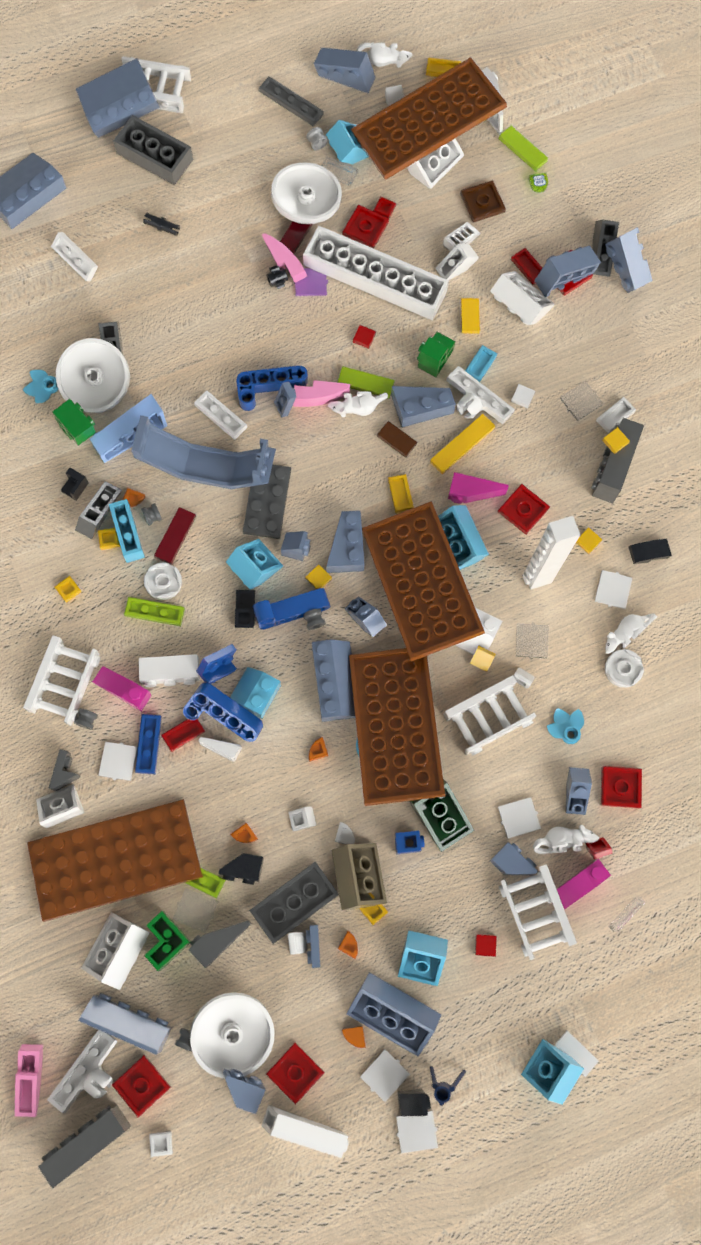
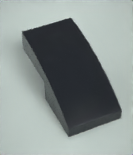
M667 538L637 543L628 547L633 564L649 563L652 560L668 559L672 556Z
M236 590L235 628H254L255 613L253 605L255 604L256 590Z

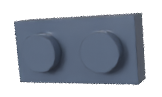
M289 382L282 383L274 401L281 418L288 416L296 399V391Z
M311 925L310 930H306L307 943H311V951H307L308 964H312V968H320L318 925Z

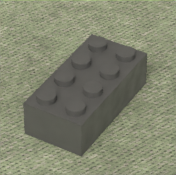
M133 115L113 140L116 154L173 185L177 183L193 161L191 146Z
M623 418L620 424L616 423L614 429L618 427L630 440L629 444L615 454L606 447L603 454L604 458L597 470V477L594 479L591 487L594 490L593 497L612 504L622 490L644 428L643 424Z
M109 1105L95 1116L97 1121L94 1122L91 1119L78 1129L79 1135L76 1136L73 1133L59 1144L61 1149L55 1147L41 1158L43 1163L38 1168L52 1189L131 1127L118 1105L114 1108H111Z

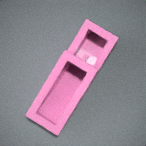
M266 233L262 234L264 242L279 268H287L294 283L307 277L300 261L284 244Z
M314 380L313 387L295 385L296 399L293 406L310 407L338 401L344 398L345 393H350V384Z
M22 1044L18 1050V1072L15 1075V1116H37L42 1076L43 1045Z

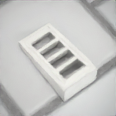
M466 222L444 238L443 246L451 252L457 245L453 240L461 244H470L480 235V232L469 222ZM466 229L471 231L473 234L471 235L470 233H468Z
M200 737L199 739L200 745L232 762H235L242 749L239 744Z
M289 933L290 954L306 953L305 933Z

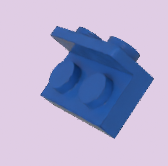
M231 644L204 657L196 672L205 683L209 684L234 673L237 668L231 661L234 659L233 655L237 649Z

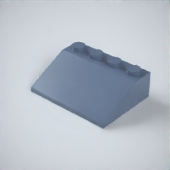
M138 58L76 88L88 122L98 138L124 126L132 115L140 118L160 108Z
M31 153L0 176V218L11 229L15 228L66 189L63 176L50 163L35 153Z

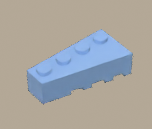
M152 394L90 438L94 449L104 463L133 446L140 415L148 417L150 423L160 429L167 427L164 413Z

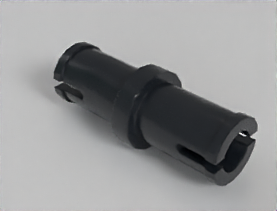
M149 213L145 214L144 217L151 219V221L143 219L144 224L155 227L160 232L165 231L174 236L178 235L179 232L172 228L180 230V225L169 222L164 217L159 218Z

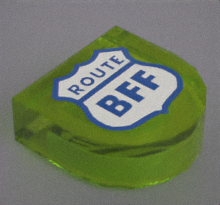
M546 173L529 175V183L533 191L541 193L547 189L548 178Z

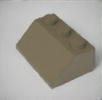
M376 843L347 844L331 850L342 910L359 909L387 903ZM371 892L375 898L372 899L368 893Z

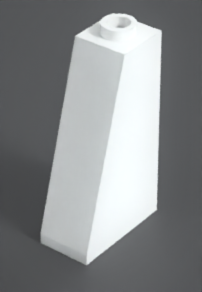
M268 1105L261 1126L271 1136L342 1158L343 1152H346L349 1142L348 1136L344 1132Z

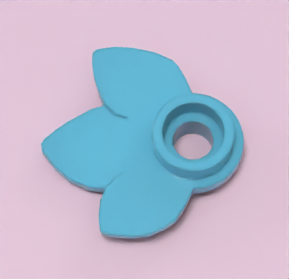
M43 370L30 371L33 381L23 388L27 395L35 397L36 403L46 402L51 394L58 391L56 378L48 376Z
M557 708L553 716L554 723L547 726L548 732L554 738L562 739L567 744L577 743L581 737L580 729L584 726L582 712L578 709L569 715L567 712ZM572 732L574 737L569 738L567 733Z

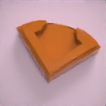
M127 488L122 500L127 499L130 507L139 505L146 496L143 493Z
M323 737L318 738L312 744L309 750L310 762L328 757Z
M247 822L230 834L241 843H252L258 840Z
M347 931L338 949L356 959L358 953L357 941L352 933Z
M363 1026L342 1029L345 1039L351 1045L358 1048H366Z

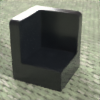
M69 467L66 472L68 480L62 487L61 492L77 501L89 482L86 476Z

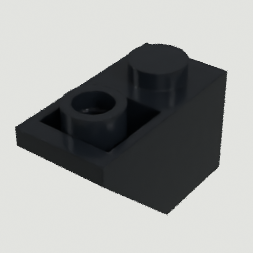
M243 853L219 869L218 874L223 875L222 879L234 881L235 878L243 879L242 883L254 885L255 882L260 881L264 857Z
M423 1089L397 1092L401 1116H428L427 1110L431 1109L430 1097L428 1094H425Z

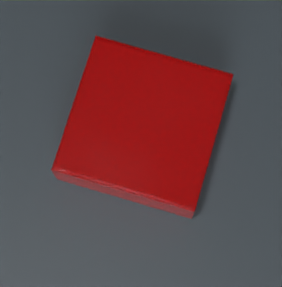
M380 196L373 211L390 219L396 203Z
M359 325L353 338V343L369 349L376 331Z
M604 837L599 838L598 841L593 843H585L586 849L594 860L613 854L611 846Z
M476 934L475 955L496 957L497 936Z

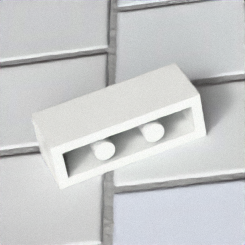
M197 654L139 658V681L145 687H156V684L174 686L180 682H184L185 685H193L195 681H200V676L196 672L199 667V657Z

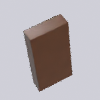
M390 421L377 434L378 438L405 458L417 445V441Z

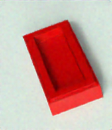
M523 248L511 257V261L528 281L534 285V280L543 267L526 248Z
M186 719L161 736L170 751L173 752L203 734L205 730L198 719Z

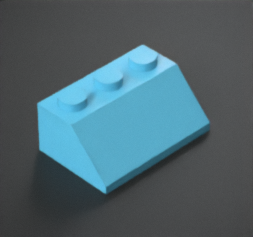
M453 505L438 516L460 570L476 564L489 555L466 505Z

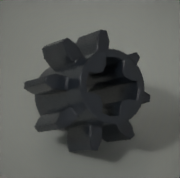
M277 265L270 267V272L266 274L270 286H275L277 289L285 287L284 283L288 281L285 269L279 268Z

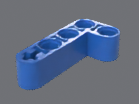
M289 366L239 373L236 381L240 407L245 411L253 410L256 406V393L279 391L282 383L289 382L292 388L295 385L306 386L308 383L307 369L303 366ZM283 377L285 380L279 381L278 378ZM262 379L267 380V382L261 383L259 381ZM244 381L249 382L247 385L241 384ZM245 398L251 399L248 402L243 401Z
M324 588L271 604L269 600H264L253 605L260 630L303 618L304 613L313 609L325 611L331 607Z
M209 683L200 684L183 708V714L187 719L196 720L204 711L248 742L255 741L263 728V722L260 718Z

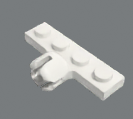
M459 366L446 379L448 383L464 395L457 404V409L461 415L468 410L469 412L464 416L467 419L474 418L483 410L501 424H504L515 411L513 407Z
M98 1030L47 1100L61 1113H66L83 1090L93 1098L103 1097L107 1093L104 1087L110 1088L113 1080L102 1069L101 1065L118 1041L111 1035Z

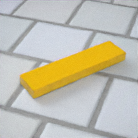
M482 414L431 458L430 463L443 475L493 431L496 426Z

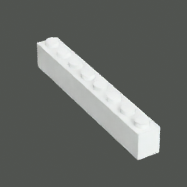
M573 516L548 524L523 574L524 582L526 585H529L530 590L552 583L578 540L580 532Z

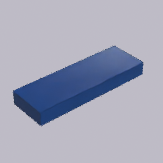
M141 715L135 773L156 775L161 715Z

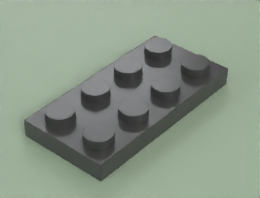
M272 465L268 484L250 487L243 534L280 539L291 467Z
M314 862L249 911L272 944H274L339 894L318 864Z

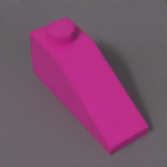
M454 472L448 499L454 503L461 504L506 495L509 485Z
M104 666L101 667L92 681L95 685L141 712L152 696L147 689Z
M599 859L591 862L557 888L564 910L611 876Z

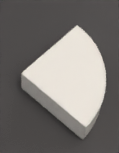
M340 822L335 842L345 845L355 844L352 830L346 824Z

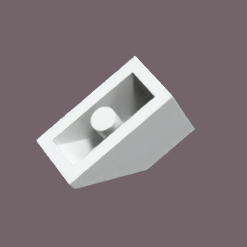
M458 243L435 269L442 278L451 280L467 271L479 257L469 244Z

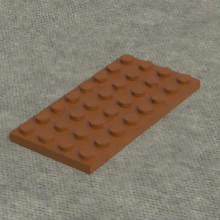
M470 57L353 127L351 131L382 177L387 180L507 108V103Z
M432 501L362 528L411 661L485 634Z
M406 648L349 655L364 805L371 806L444 797L445 790L427 656L411 661Z
M184 799L27 842L43 922L203 878Z

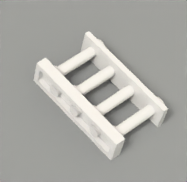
M122 56V63L124 65L135 58ZM138 59L148 81L150 75L160 77L156 92H153L160 106L158 109L183 113L184 104L180 92L183 81L191 82L190 68L182 65L177 66ZM167 78L176 79L172 95L163 93Z
M53 635L23 708L34 714L37 709L41 708L65 716L64 722L72 726V723L78 718V708L94 667L97 668L99 665L100 654L96 649H92L91 654L88 655L64 647L62 639ZM63 654L87 662L84 672L81 673L57 665L56 660L58 656ZM56 672L80 680L76 691L50 683L51 673ZM49 690L73 698L69 709L43 701L42 695L44 691Z
M513 675L444 712L443 715L446 721L452 719L453 722L457 723L470 746L464 752L466 755L471 753L474 756L482 751L481 747L520 726L526 728L534 723L532 720L536 717L535 712L527 716L513 692V686L517 682ZM502 692L504 695H507L520 718L518 722L510 725L496 700V695ZM485 701L487 704H490L504 728L493 734L479 709V704ZM468 710L474 714L487 737L476 743L462 718V713Z
M547 864L539 867L540 871L537 872V875L507 885L506 880H502V885L499 886L502 897H507L524 942L521 945L524 956H529L530 960L535 958L534 951L559 942H568L569 946L577 944ZM539 882L546 884L548 891H545V894L514 904L511 896L512 892ZM546 902L553 903L555 910L552 911V914L522 924L518 912ZM552 922H560L563 930L559 931V934L529 944L525 932Z

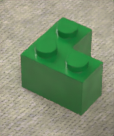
M436 332L433 337L430 336L426 343L424 341L421 343L418 352H420L417 357L418 368L437 378L454 351L456 341L439 332Z
M68 399L53 410L52 413L63 432L79 446L96 433L94 429L95 423L89 415L86 417L83 413V408L78 402L74 404L71 399Z
M161 911L146 925L159 940L144 955L157 971H162L191 942L164 911Z

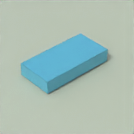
M482 345L465 371L480 382L496 359L497 353Z

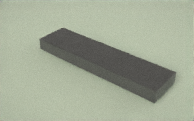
M270 76L259 87L260 93L313 127L324 115L323 110Z

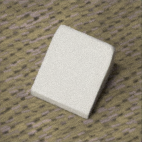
M402 85L385 89L387 106L404 97Z
M518 668L513 675L517 683L526 689L530 687L535 678L521 668Z
M303 807L288 812L292 831L316 826L312 807Z

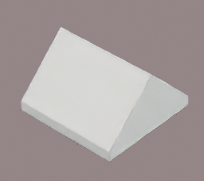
M74 784L36 799L39 823L45 828L52 827L85 813Z

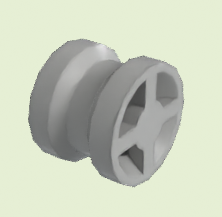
M315 127L307 133V139L311 142L314 150H320L327 145L328 139L323 135L320 127Z

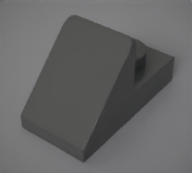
M59 750L49 789L53 791H58L81 777L76 773L67 772V768L69 769L72 764L71 753L68 751Z

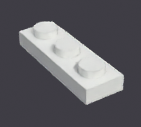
M58 232L51 247L85 281H91L98 266L63 232Z
M207 390L194 402L200 411L234 440L247 428L246 423Z

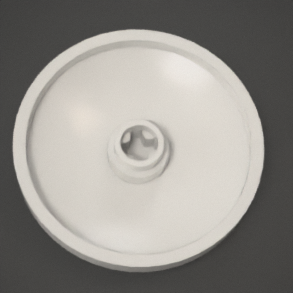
M295 163L277 173L272 182L271 197L274 206L284 217L297 223L315 224L329 219L336 213L341 203L342 190L338 179L328 169L313 163Z
M88 338L73 343L63 352L56 368V382L62 397L66 401L71 399L74 404L78 402L84 412L101 413L112 409L124 398L129 387L130 370L127 360L118 348L105 340Z
M226 993L208 1001L196 1014L190 1030V1044L196 1061L206 1072L219 1078H225L223 1075L224 1069L229 1071L236 1069L242 1072L243 1076L254 1072L266 1061L274 1043V1025L269 1012L260 1001L243 993Z

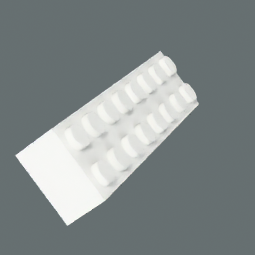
M321 226L317 227L303 254L304 266L432 321L447 293L449 280Z

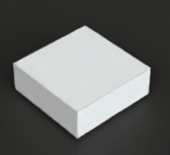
M518 384L511 402L528 409L535 390Z
M171 1131L149 1134L151 1157L173 1154Z

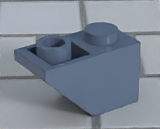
M286 532L281 547V556L303 561L304 557L309 555L311 547L308 532Z
M359 596L344 608L363 631L372 637L387 626L378 609Z
M569 767L566 783V813L586 815L592 786L589 769Z
M506 843L490 860L503 875H534L538 872L535 869L536 864L528 857L525 859L520 854L522 852L521 849L514 843Z
M224 1069L223 1075L236 1107L256 1114L266 1091L262 1080L255 1076H250V1078L243 1076V1073L236 1069H231V1071Z

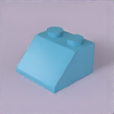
M338 120L326 134L330 146L337 153L338 160L342 163L354 164L368 158V155L351 131L357 125Z
M260 539L236 547L226 561L231 570L237 574L249 589L262 585L283 567Z
M247 667L230 698L255 716L263 719L281 687V682L265 672Z
M408 930L398 977L438 986L446 960L448 940Z
M542 1039L521 1075L547 1100L563 1105L584 1068L571 1056Z

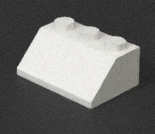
M453 139L408 166L407 169L413 177L431 189L464 156V153L456 139Z
M516 271L503 273L490 291L494 294V298L497 301L507 305V309L520 316V320L526 325L536 324L555 305Z
M477 608L475 609L485 634L455 645L473 655L478 645L487 650L489 649L502 623L501 620Z
M111 912L81 969L100 982L120 990L133 964L136 962L139 952L146 943L150 932Z

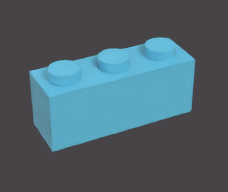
M125 499L109 504L126 562L129 563L145 558L128 500Z

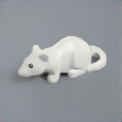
M362 43L357 47V51L371 47L367 54L370 62L377 67L397 64V67L400 68L403 63L413 56L409 51H397L396 43L391 44L390 47H386L385 43Z
M357 392V396L352 397V394L345 393L344 401L330 402L328 407L340 414L341 417H345L346 414L350 413L366 416L371 414L380 402L387 399L388 394L383 393L373 397L371 392Z
M652 613L644 616L632 614L624 617L617 630L607 635L606 654L612 653L619 644H623L622 647L626 648L631 643L630 638L635 639L657 616Z
M580 825L579 829L554 827L549 830L545 838L537 839L533 844V848L538 854L566 853L567 848L573 847L574 851L579 852L582 850L580 847L582 843L596 842L599 840V837L592 831L585 829L583 825ZM546 845L549 847V849L540 848V846Z

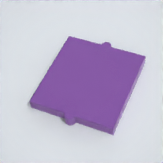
M304 268L307 277L294 283L296 284V296H327L328 280L326 275L310 268Z

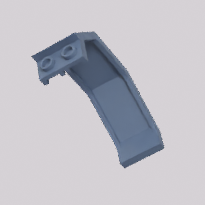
M140 415L131 451L134 458L178 479L232 490L268 484L276 449L269 447L268 440L261 438L260 449L243 452H232L191 444L153 426L148 417Z

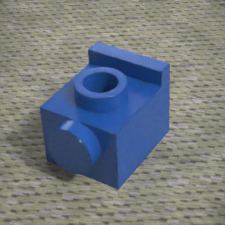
M420 831L395 833L396 854L421 852V848L425 847L424 836L420 835ZM408 839L412 840L413 846L408 847L406 841Z

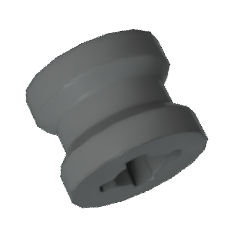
M155 503L151 504L149 508H141L148 526L152 525L156 520H162Z
M313 609L303 614L304 619L307 620L308 630H314L326 624L325 620L321 617V609Z
M79 708V716L75 719L74 724L93 730V722L97 719L98 714Z
M181 1028L179 1031L180 1037L176 1040L175 1045L192 1052L190 1030Z

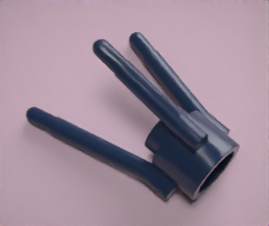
M430 1066L432 1087L435 1089L434 1098L439 1102L440 1106H443L444 1103L450 1100L451 1093L455 1091L456 1086L466 1073L465 1069L462 1070L450 1085L447 1082L438 1083L434 1068Z

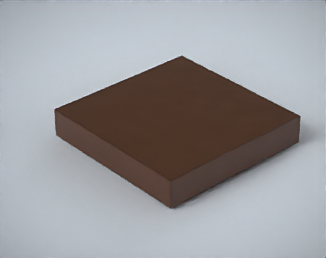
M493 180L461 190L460 192L473 223L505 213L506 211Z

